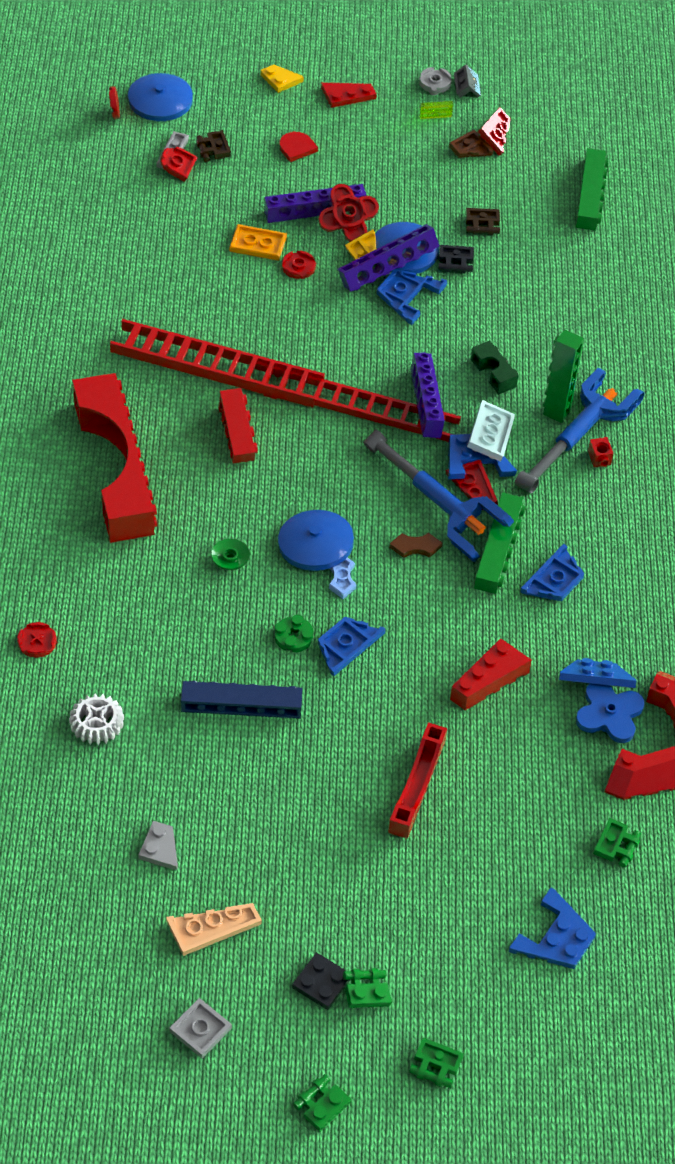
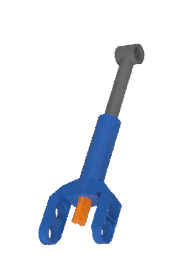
M597 368L581 385L580 398L585 409L556 438L557 443L529 473L521 471L518 474L515 485L532 494L539 484L538 478L564 451L571 450L599 419L608 421L625 420L642 402L645 393L639 389H634L617 406L616 403L612 402L617 396L614 388L608 389L603 395L595 392L602 385L606 371Z
M375 429L363 441L364 445L371 452L376 453L379 451L413 480L412 484L449 515L447 537L456 548L473 562H476L480 555L474 550V546L460 534L467 527L471 528L478 535L484 533L486 526L476 519L481 514L482 509L503 526L510 527L514 523V520L487 496L461 502L426 471L417 470L386 444L387 439L379 430Z

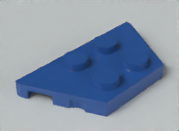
M563 544L521 587L520 592L526 595L562 601L584 578V572L577 565L575 558L571 557L568 553L567 546Z
M344 617L318 638V645L331 675L334 677L384 635L385 628L381 626L379 629L370 627L366 622Z
M589 658L577 659L560 671L559 680L636 687V679L616 663L608 660L598 662Z

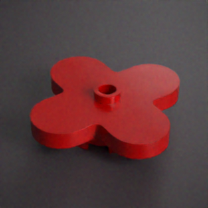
M338 184L332 188L330 193V200L333 206L324 209L320 213L319 225L327 232L341 229L347 241L351 242L367 233L364 221L370 220L377 215L379 204L371 196L357 198L348 185Z

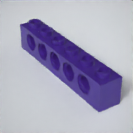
M363 184L349 185L355 197L367 196ZM332 188L264 197V213L267 223L320 216L324 209L333 206L330 200Z
M425 224L338 268L344 287L349 291L359 290L364 284L372 283L376 278L386 276L392 270L402 268L406 263L419 259L421 255L433 252L435 248L440 246L434 228Z
M424 352L414 353L410 370L423 437L441 438L445 420L432 354Z

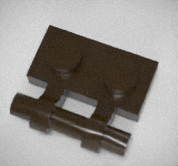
M223 130L208 132L206 138H203L201 135L196 137L200 156L205 162L210 161L209 156L214 155L215 159L231 157V150Z
M466 208V225H473L466 226V233H473V235H478V233H488V235L500 234V227H494L500 225V209Z

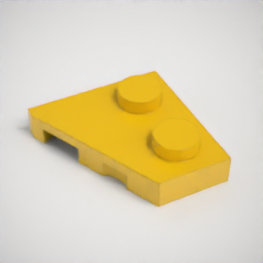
M274 64L260 70V75L278 93L304 82L302 75Z
M374 230L345 245L346 250L354 260L376 250Z

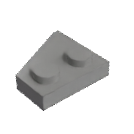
M153 821L140 850L139 859L177 871L178 863L173 826Z

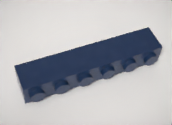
M183 681L181 712L301 719L303 688L295 686L280 687L275 685L262 686L256 684Z

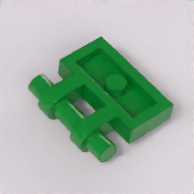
M609 818L593 854L613 862L615 856L620 857L619 866L625 868L631 862L633 851L640 843L641 833L637 830L633 831L632 835L626 833L628 825ZM622 841L627 843L625 849L620 847Z
M370 968L368 971L351 969V971L343 972V979L351 980L352 983L347 984L345 987L349 1008L390 1007L392 999L388 983H379V979L386 978L385 970ZM361 979H369L370 984H361Z
M422 1038L414 1059L421 1062V1066L418 1067L412 1064L409 1073L416 1075V1078L420 1080L427 1079L432 1081L438 1087L442 1088L444 1086L451 1089L454 1080L446 1078V1075L449 1073L456 1076L464 1053ZM428 1066L439 1069V1074L428 1071Z
M326 1074L320 1079L316 1078L312 1082V1086L306 1092L302 1091L297 1096L298 1099L293 1103L297 1110H300L303 1106L308 1109L304 1113V1118L319 1132L351 1103V1098L336 1084L330 1090L325 1086L331 1081ZM319 1093L322 1097L314 1103L311 1098Z

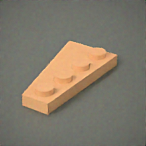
M253 903L226 907L225 910L214 911V909L207 910L206 913L195 915L188 913L182 917H166V922L183 956L262 924V920Z

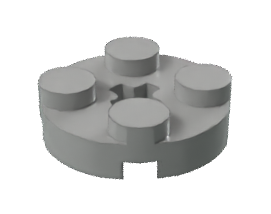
M435 67L427 68L421 72L419 85L424 90L428 91L431 95H438L450 89L451 75L447 70L442 68L434 70Z

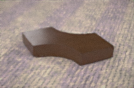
M429 532L420 537H411L401 533L390 543L389 548L403 558L411 554H422L431 557L442 547L443 543Z

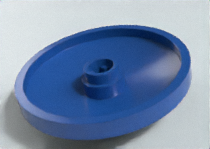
M166 73L143 76L137 79L128 91L130 108L140 117L152 121H169L179 118L191 108L193 102V93L189 84L180 77Z
M396 222L382 227L375 233L376 249L421 227V225L411 222ZM439 247L435 248L431 253L421 255L415 261L406 263L404 267L396 269L416 274L428 270L437 261Z
M310 510L294 515L283 524L278 535V545L281 555L291 565L304 570L318 571L329 569L342 563L353 549L354 535L350 524L340 515L325 510Z

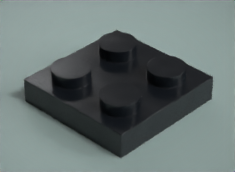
M316 952L293 982L292 988L326 1010H329L350 980L343 979L345 969Z

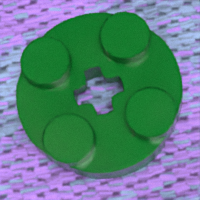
M301 615L284 618L275 625V642L281 649L285 651L288 649L297 653L306 650L311 645L313 628ZM291 632H296L297 637L294 635L290 636Z

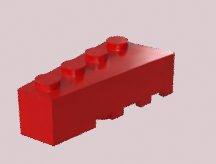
M242 388L222 390L219 394L218 410L219 413L221 412L225 436L230 438L228 440V447L233 464L254 461L255 454L258 453L257 443H253L252 438L254 437L253 426L249 425V421H251L250 411L246 410L245 406L247 405L246 394L242 393Z
M500 638L452 685L450 700L462 709L467 710L486 699V696L489 694H495L500 691L501 687L506 684H512L518 677L529 674L532 660Z

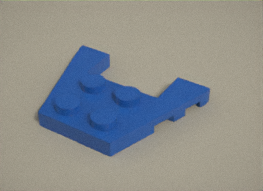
M394 269L377 288L376 294L404 320L413 325L420 317L421 311L408 304L423 287L440 294L447 286V280H434L431 276L424 278L416 276V273Z
M471 434L450 435L448 446L449 479H464L466 472L463 464L476 460H481L482 464L493 463L500 477L516 475L517 470L505 456H503L500 462L468 448L467 445Z
M551 887L543 898L541 905L557 914L558 917L539 944L519 933L509 947V952L513 954L518 952L527 955L529 958L535 959L537 957L548 960V963L575 969L595 939L596 933L558 892Z

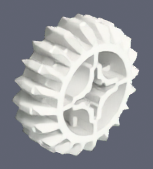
M94 694L92 698L87 695L85 697L86 700L79 699V704L74 703L73 709L70 712L69 723L71 724L72 732H75L76 738L81 737L82 742L88 740L90 745L93 741H96L99 745L100 741H104L107 744L108 738L114 740L115 735H119L120 729L123 727L124 714L122 713L121 706H118L117 700L112 701L111 696L105 698L104 694L101 697H97ZM86 715L85 721L81 722L83 716ZM111 716L112 720L109 723H107L106 721H108V718Z

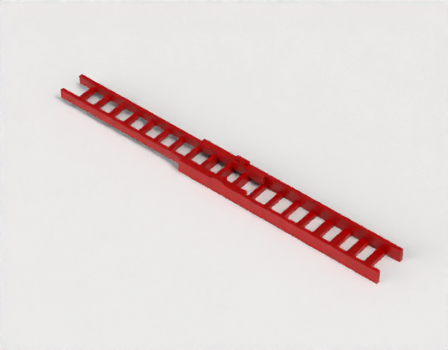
M126 319L121 321V329L130 332L126 343L110 342L111 353L254 391L276 400L279 398L312 408L315 405L422 435L420 419L418 424L405 421L409 411L419 414L417 404L325 380V373ZM138 335L147 337L142 349L133 347ZM155 339L164 342L159 353L150 351ZM172 344L181 346L176 358L166 356ZM188 349L198 351L193 363L184 361ZM205 353L216 356L211 367L199 365ZM221 357L233 360L228 372L216 369ZM238 362L250 365L245 377L233 374ZM254 369L266 372L262 382L250 379ZM272 374L275 377H282L279 386L268 384ZM289 379L300 381L296 391L285 388ZM306 383L318 386L314 396L302 393ZM323 388L335 391L332 401L319 398ZM340 393L352 396L349 405L337 403ZM357 397L369 400L366 410L353 407ZM374 402L386 405L383 415L371 412ZM391 407L404 410L400 420L388 417ZM443 412L445 421L460 424L461 416ZM442 431L441 438L436 439L449 442L450 435L454 434Z

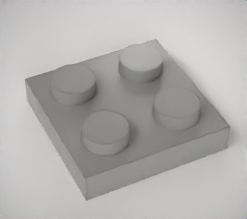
M199 998L169 1028V1031L199 1057L203 1058L232 1029V1024Z

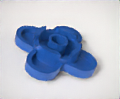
M590 683L585 693L589 705L582 707L577 712V726L582 731L588 733L599 730L607 732L609 737L618 743L631 741L636 730L631 718L637 717L642 713L645 704L643 697L635 691L615 694L610 685Z

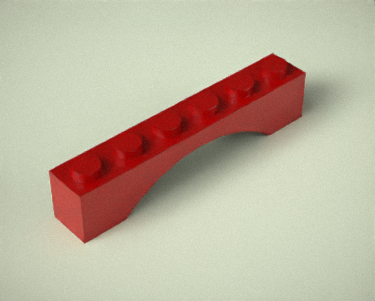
M428 722L411 773L391 815L388 833L408 839L444 747L447 728Z

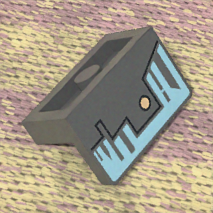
M464 65L454 73L456 93L460 98L470 91L477 97L481 96L478 74L470 67Z

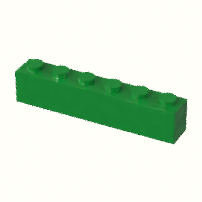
M587 148L576 228L596 231L597 224L601 222L602 214L599 213H602L603 203L600 201L604 199L605 191L602 190H605L606 180L603 179H606L607 169L604 168L608 167L609 158H606L607 151Z
M565 329L560 336H556L553 343L555 349L551 355V358H553L549 367L551 373L547 378V383L549 384L545 390V395L547 396L543 402V415L560 423L564 422L571 411L584 342L583 337Z
M502 492L498 506L514 520V523L510 527H506L497 520H493L476 575L474 589L496 594L498 587L502 588L504 582L502 573L507 572L509 562H506L507 558L511 559L513 552L511 544L515 545L517 539L515 531H519L522 520L519 517H523L526 506L523 505V497Z

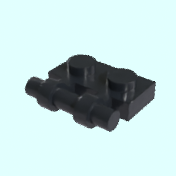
M440 245L439 261L446 263H439L438 270H445V272L460 271V273L473 272V265L466 264H473L474 247Z

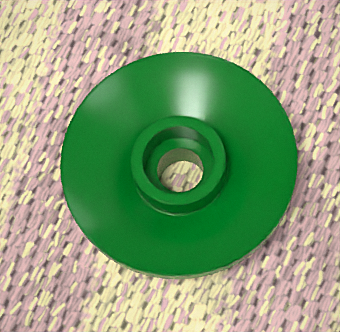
M231 538L217 542L211 552L213 562L218 567L226 570H236L243 567L248 562L250 555L245 543Z

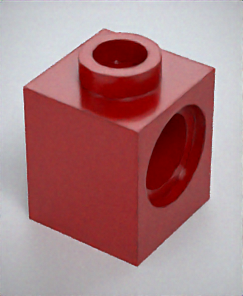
M608 437L590 439L588 454L593 467L611 465L614 453Z

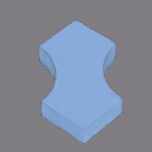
M348 557L339 565L329 568L334 575L333 580L329 584V589L342 599L356 589V583L350 576L355 563Z

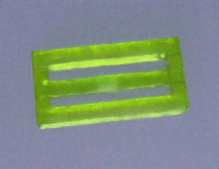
M453 101L421 103L420 119L452 117Z

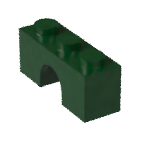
M491 341L472 347L470 360L479 371L492 369L489 383L498 395L517 387L519 378L517 371L510 366L508 360L501 355L499 349Z

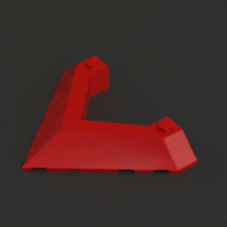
M659 671L650 686L646 702L665 709L667 715H670L675 728V676ZM675 746L643 756L621 749L605 788V793L626 800L631 799V796L641 794L642 796L657 794L658 791L675 790Z

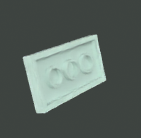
M482 400L467 447L501 462L515 414Z

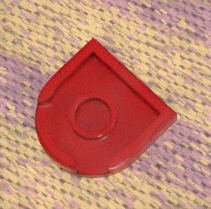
M289 132L280 139V150L289 162L318 152V146L305 133Z
M180 147L166 148L160 157V163L166 172L185 182L198 157Z

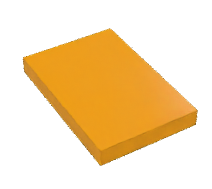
M238 224L229 247V252L279 261L287 239V233Z

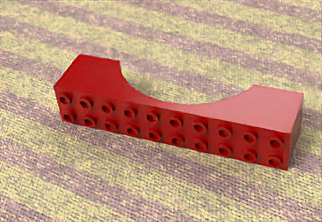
M116 373L72 380L74 406L81 431L90 432L107 439L121 451L126 459V465L119 477L108 487L101 490L102 513L110 543L155 535L154 527H157L156 516H154L157 515L156 505L151 502L153 501L151 489L148 490L147 475L144 476L143 473L145 472V466L143 461L140 462L141 452L140 448L136 447V434L132 433L134 430L132 420L128 419L130 417L129 408L124 405L126 404L125 394L121 393V380H117Z

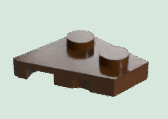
M475 130L451 141L448 146L458 158L491 156L494 152Z

